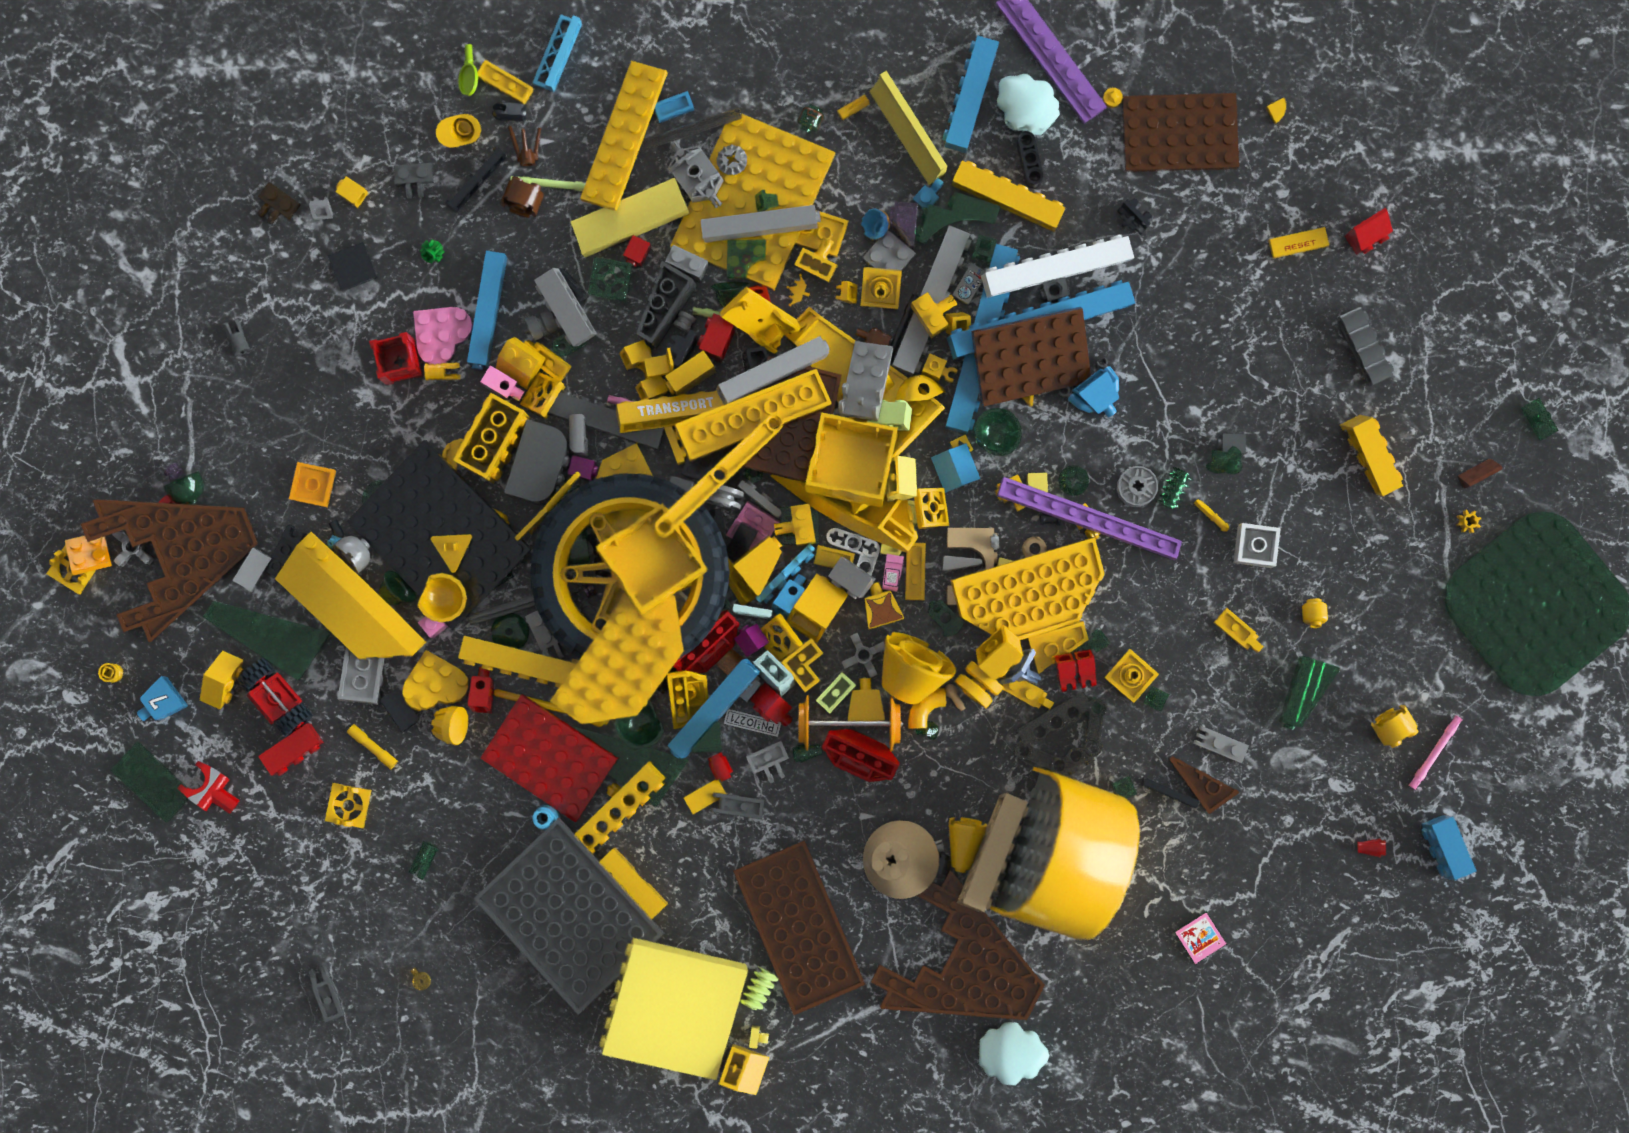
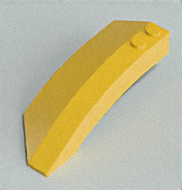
M771 475L773 479L820 513L866 538L906 553L918 539L917 531L914 530V518L911 506L908 505V500L895 499L894 502H887V495L884 494L882 508L870 505L854 515L849 501L805 492L806 483Z
M312 532L296 545L275 578L279 584L316 617L358 659L370 657L391 658L401 655L405 657L413 656L426 643L390 605Z

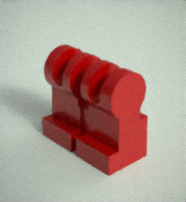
M1091 649L1074 652V659L1071 653L1054 656L1061 692L1067 691L1068 683H1070L1072 690H1076V673H1078V681L1081 688H1086V680H1089L1091 687L1097 685L1095 658Z

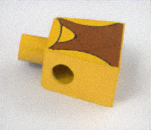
M880 582L872 584L870 587L872 596L864 599L868 629L903 620L904 616L891 590L882 592Z

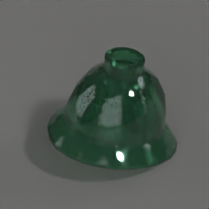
M720 282L713 284L711 289L715 292L718 303L725 307L745 287H749L750 283Z
M386 571L384 573L378 593L388 605L396 606L402 602L411 603L415 601V591L396 572Z

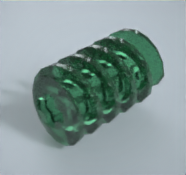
M1173 467L1172 469L1175 472H1170L1169 474L1172 479L1166 480L1169 486H1163V490L1166 493H1160L1159 495L1163 500H1157L1156 502L1169 509H1180L1177 501L1183 502L1184 500L1180 495H1187L1183 488H1190L1187 481H1193L1194 479L1187 472Z

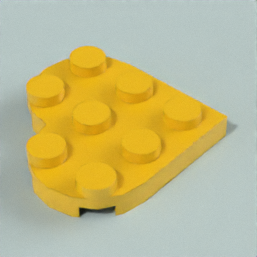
M425 650L404 683L403 698L411 709L417 711L432 709L438 703L445 705L460 702L466 696L468 677L456 666Z

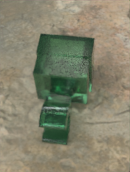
M1098 627L1091 633L1093 637L1089 639L1088 643L1076 648V651L1081 648L1085 650L1094 649L1097 653L1111 642Z

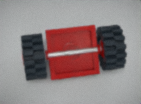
M261 658L248 667L246 671H243L239 678H237V681L248 692L246 696L272 725L278 721L276 727L287 737L305 725L312 718L313 714L278 672L270 677L275 670L265 658Z

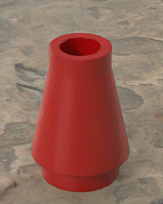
M1378 838L1357 842V853L1380 858L1381 856H1386V841Z

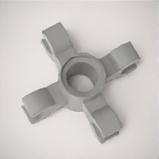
M122 530L112 534L122 542L123 552L113 561L118 566L124 567L131 556H138L145 564L149 565L155 560L144 551V543L137 545L136 550L132 552L130 550V540Z
M858 633L851 635L850 637L857 651L855 656L841 662L844 669L860 663L864 664L870 678L876 676L877 672L871 659L873 655L884 650V642L868 648L863 646ZM861 650L868 651L869 659L866 661L860 660L858 653Z

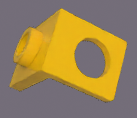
M667 348L666 355L644 359L648 378L666 375L673 371L674 364L670 348Z

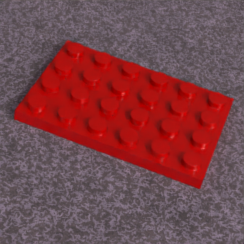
M523 694L520 695L480 758L575 823L579 820L618 760L616 756Z

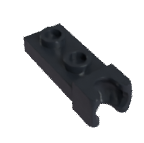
M289 524L286 526L280 541L270 557L272 559L264 570L274 577L278 575L296 545L307 536L306 532H300L295 537L293 535L294 525Z

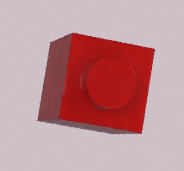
M633 235L623 254L626 263L633 267L637 265L642 267L652 248L651 244Z

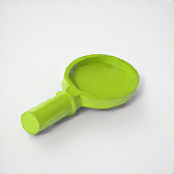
M466 44L465 65L460 70L458 85L463 95L471 96L477 88L478 73L473 65L472 45Z

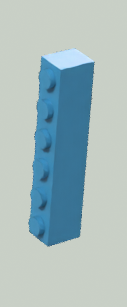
M977 35L976 42H971L969 52H972L971 59H966L964 70H967L965 77L961 76L958 86L962 89L960 95L956 94L953 105H956L955 112L950 113L948 123H951L950 129H945L942 139L946 141L945 148L963 153L967 152L999 41Z

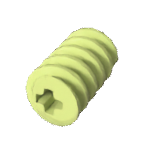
M759 967L761 972L754 971L757 979H750L754 985H747L750 993H743L747 999L739 1000L742 1004L754 1010L763 1009L764 1006L760 1002H766L767 999L764 995L771 994L767 988H774V984L771 981L778 980L776 975L762 967Z

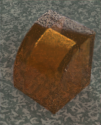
M732 648L716 665L729 675L744 658Z

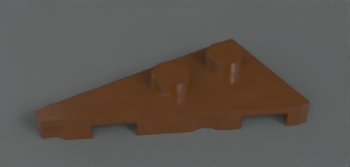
M1173 756L1169 758L1171 764L1197 800L1200 801L1199 803L1207 814H1211L1239 793L1238 790L1214 779Z

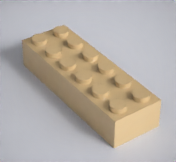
M1008 793L999 795L987 825L986 833L957 901L958 904L977 912H985L986 909L990 908L993 900L990 898L991 894L997 890L1000 880L997 879L1000 872L1003 873L1007 862H1005L1006 856L1011 854L1014 847L1012 843L1014 836L1017 837L1021 830L1019 823L1021 818H1025L1028 812V807H1026L1027 801Z

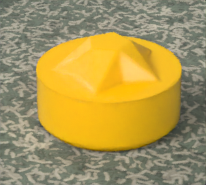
M1117 88L1107 89L1103 95L1105 105L1109 108L1119 106L1123 98L1121 91Z

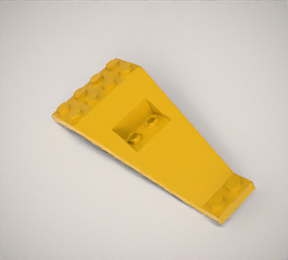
M808 307L796 319L801 329L798 332L786 333L784 336L797 347L819 336L827 342L829 346L828 356L811 366L842 375L836 399L839 403L843 399L842 385L847 381L856 340L820 316L811 307ZM891 365L889 367L883 400L895 402L897 392L907 377ZM918 386V391L920 394H928L924 389ZM934 397L928 400L907 402L912 408L910 430L897 431L892 457L899 456L945 409ZM849 417L854 421L868 422V419Z

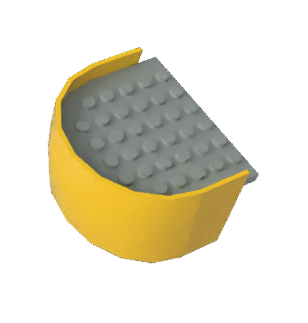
M1033 767V771L1039 772L1035 788L1030 793L1031 800L1029 806H1027L1028 812L1021 825L1017 842L1014 844L1011 860L1006 865V875L1000 883V893L996 905H991L989 909L1005 917L1077 940L1092 939L1109 924L1121 905L1131 881L1139 842V823L1136 809L1122 796L1048 770Z

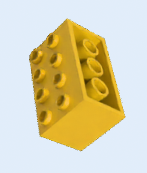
M490 393L485 399L481 411L474 418L472 427L465 434L463 443L456 450L453 461L492 484L495 481L498 482L503 474L501 470L504 464L507 465L512 458L511 452L513 448L519 446L520 436L527 419L530 420V416L524 410Z

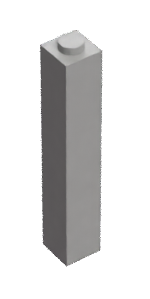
M815 205L701 219L703 240L707 243L818 228L817 222H821L819 210L816 211Z
M819 336L719 384L716 391L723 404H728L825 359L829 354V346Z

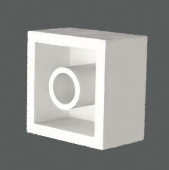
M1246 523L1239 524L1233 563L1267 568L1275 567L1281 528Z

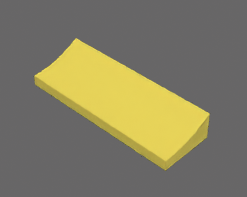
M883 72L869 92L930 186L937 178L941 179L946 175L947 165L888 72Z
M672 178L621 200L617 211L602 208L571 221L581 253L586 258L629 240L633 235H641L690 213L677 180Z

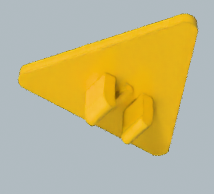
M472 535L432 536V543L450 571L455 573L472 540Z

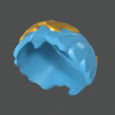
M876 208L868 210L861 223L865 231L864 235L872 240L881 239L890 227V219L887 213Z

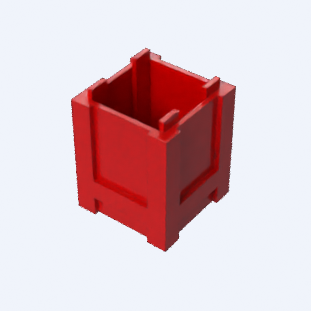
M407 332L400 333V336L379 341L377 339L369 341L378 369L376 370L377 378L386 385L413 377H424L417 355L416 341ZM401 357V359H405V362L402 363V367H399L398 364H395V361H397V358Z

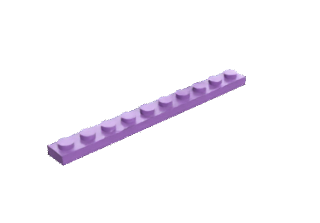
M1003 477L997 497L1172 560H1176L1182 543L1178 539L1009 478Z

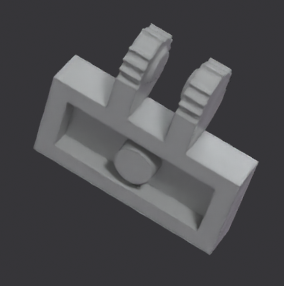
M782 741L746 756L753 774L764 770L770 784L774 782V778L768 768L773 765L776 766L779 777L781 779L785 777L779 763L789 759Z

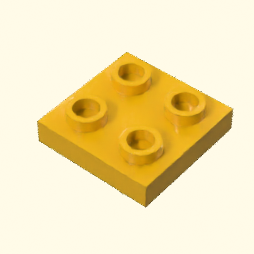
M864 267L861 306L898 309L902 270Z
M1128 649L1104 678L1134 703L1159 674L1136 653Z

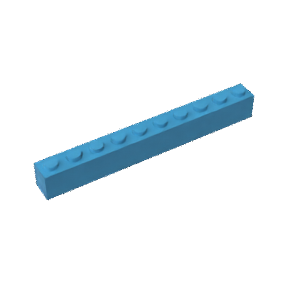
M996 244L989 268L997 267V270L1004 268L1003 265L1012 262L1018 265L1020 256H1017L1018 250ZM983 288L974 324L980 323L982 326L987 324V320L997 317L998 320H1002L1005 314V310H1002L1003 303L1008 302L1010 292L987 298ZM974 354L964 357L945 429L967 434L968 430H973L975 419H972L973 412L978 411L980 401H977L980 390Z
M1122 280L1111 283L1112 287L1105 288L1104 285L1093 289L1094 292L1088 294L1087 291L1077 293L1076 297L1072 299L1066 296L1058 299L1059 303L1052 304L1051 301L1041 304L1039 309L1034 310V307L1022 310V314L1016 315V312L1005 315V319L998 320V317L987 320V324L982 326L980 323L970 325L969 330L962 331V328L951 331L952 335L947 337L953 360L974 354L971 333L974 330L1077 307L1083 308L1084 320L1129 307L1135 304L1129 281L1122 283Z

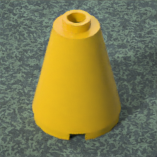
M955 817L949 818L948 822L951 866L957 872L966 873V870H970L986 833L987 824L985 823L982 826V821L961 817L960 821H955Z

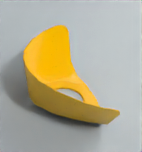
M914 375L902 383L895 401L928 400L941 393H946V391L930 377ZM921 383L929 386L928 394L922 395L919 393L918 386Z

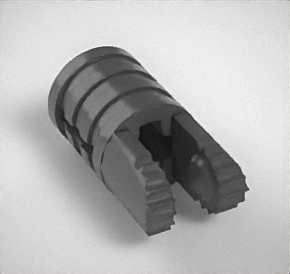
M234 320V327L237 332L233 334L228 323H223L222 326L234 356H241L250 352V347H248L239 320Z

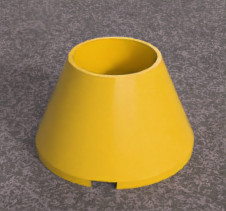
M892 632L890 636L887 635L885 638L881 684L890 695L898 700L909 704H918L950 680L956 673V667L941 651L936 653L928 648L930 644L908 634Z

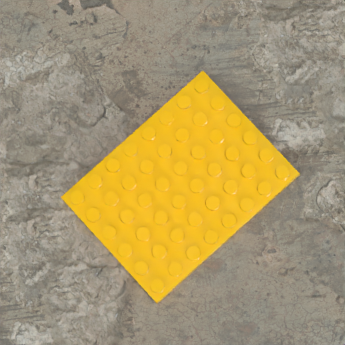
M731 110L709 159L723 178V183L716 194L722 205H718V208H715L710 200L690 201L687 207L690 214L683 216L670 245L671 248L673 245L707 260L709 264L731 273L734 272L733 269L739 266H742L744 270V264L740 263L739 260L740 256L750 255L752 261L754 255L760 257L759 260L746 266L744 278L775 291L801 231L705 243L702 237L701 219L813 205L833 161L835 152ZM731 144L740 146L747 155L745 169L736 175L723 173L717 164L718 152L723 147L730 146ZM735 154L732 157L726 156V158L729 160L728 164H731V162H737L735 160ZM755 246L753 253L750 250H748L749 248Z

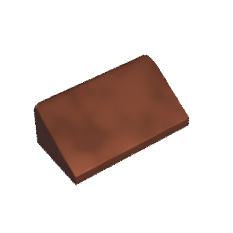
M1488 459L1458 475V479L1463 488H1468L1497 473L1503 467L1494 460Z

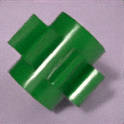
M432 239L430 242L426 240L421 245L422 249L419 252L424 261L432 264L434 261L438 263L443 258L442 254L445 251L440 242Z

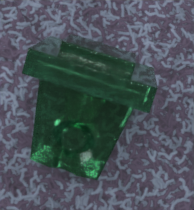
M765 190L755 195L757 211L763 212L776 208L779 205L777 194H766Z
M1151 686L1144 704L1161 712L1169 694Z

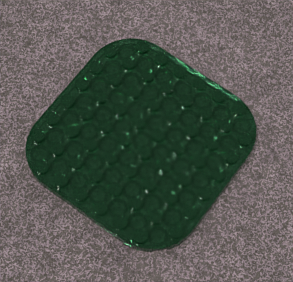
M1535 512L1517 520L1455 570L1446 585L1445 605L1451 619L1502 682L1511 690L1522 695L1541 696L1555 691L1618 641L1629 627V595L1626 589L1571 522L1552 512Z

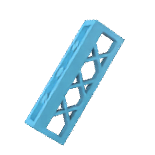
M560 14L533 80V85L555 92L582 25L579 17L573 16L571 19ZM563 21L570 23L565 33H562L561 30ZM563 38L560 48L555 50L554 42ZM556 55L553 66L548 67L547 59ZM549 72L546 83L539 82L541 75Z

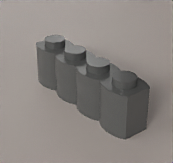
M1359 307L1339 316L1337 322L1346 338L1348 346L1353 352L1366 383L1371 387L1392 377L1394 368L1391 362H1387L1384 355L1386 352L1382 344H1379L1376 340V330L1368 324L1369 316L1367 312Z

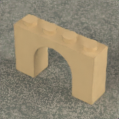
M947 528V549L974 550L982 557L985 569L992 568L994 563H997V552H994L990 543V536H993L994 528ZM952 585L947 586L946 606H957Z

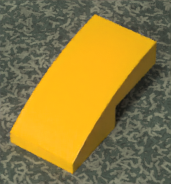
M715 779L685 796L684 800L692 814H695L720 799L712 797L713 793L726 794L720 781Z

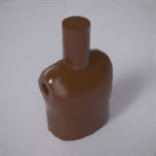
M875 327L871 328L869 332L858 328L855 334L865 339V343L889 346L892 339L891 335Z

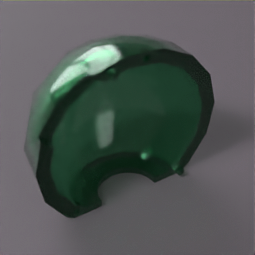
M992 408L984 411L977 419L974 427V438L976 443L986 452L995 456H1005L1012 453L1019 446L1022 438V428L1012 412L1004 408Z
M649 700L638 715L617 718L615 721L618 737L631 748L644 749L651 747L659 741L664 732V728L658 720L654 707Z

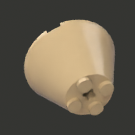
M892 821L880 826L869 837L864 848L863 866L868 880L879 892L892 898L906 899L924 892L932 884L939 869V851L933 837L920 825L910 821Z

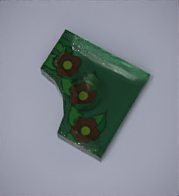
M728 240L727 279H746L752 265L766 260V240Z

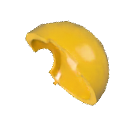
M445 573L430 575L419 599L418 607L423 615L432 621H452L460 616L465 608L467 600L465 588L460 580L452 575Z

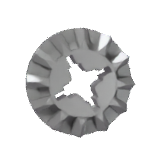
M731 144L730 146L723 147L718 152V167L727 175L739 174L747 165V155L740 146ZM735 154V160L737 162H731V164H728L729 160L726 158V156L732 157Z

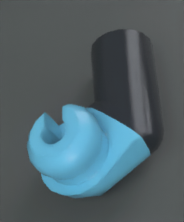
M338 520L329 523L333 532L330 540L327 541V545L330 548H333V545L344 537V532Z

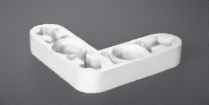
M838 528L830 529L826 537L828 543L859 554L857 566L860 567L862 562H868L871 569L867 573L872 575L880 552L879 544L874 540ZM838 532V536L841 538L844 537V534L848 535L845 539V546L840 545L842 543L841 540L832 542V538L829 537L830 534ZM856 538L859 542L858 547L850 548L848 540ZM862 540L866 541L865 546L870 547L873 544L875 545L874 548L877 549L872 554H868V550L864 548L863 552L858 550L861 548Z

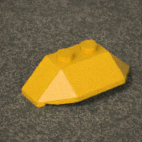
M686 670L670 672L666 675L674 729L683 728L709 698L707 677Z

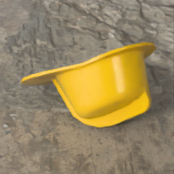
M469 114L445 118L440 121L436 128L438 141L449 148L471 144L481 134V126L478 120Z

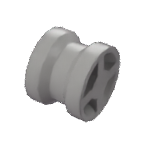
M679 311V318L674 321L673 325L685 332H689L696 318L684 311Z

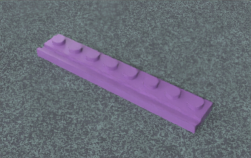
M1000 0L996 2L998 9L1083 124L1107 108L1028 0Z

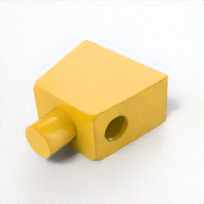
M860 678V690H852L848 721H885L880 691L871 690V678Z

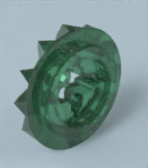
M1070 465L1061 471L1058 480L1059 486L1064 493L1077 496L1087 489L1089 476L1086 470L1080 466ZM1077 473V480L1080 482L1075 483L1073 488H1071L1072 481L1066 478H1072Z

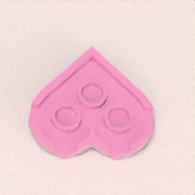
M446 307L413 311L417 350L422 360L428 364L448 363L453 355H455L456 346L463 344L472 334L473 323L471 317L464 309Z

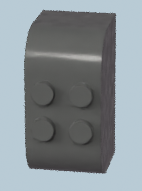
M527 419L504 491L506 495L531 504L546 505L565 484L566 477H564L565 470H569L571 449L568 439L560 430Z

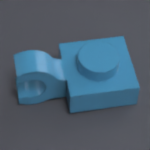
M937 178L930 188L924 185L912 200L925 212H928L939 199L936 193L944 185V182Z

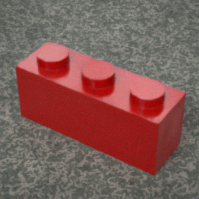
M306 723L258 757L271 776H281L288 771L287 767L291 764L297 765L304 760L303 756L308 753H315L320 749L319 745L324 742L312 724Z

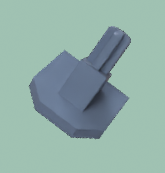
M1033 648L1022 650L1023 657L1021 661L1016 665H1012L1003 677H999L997 681L1000 684L1015 681H1028L1038 684L1041 677L1038 673L1031 671L1029 666L1036 651Z

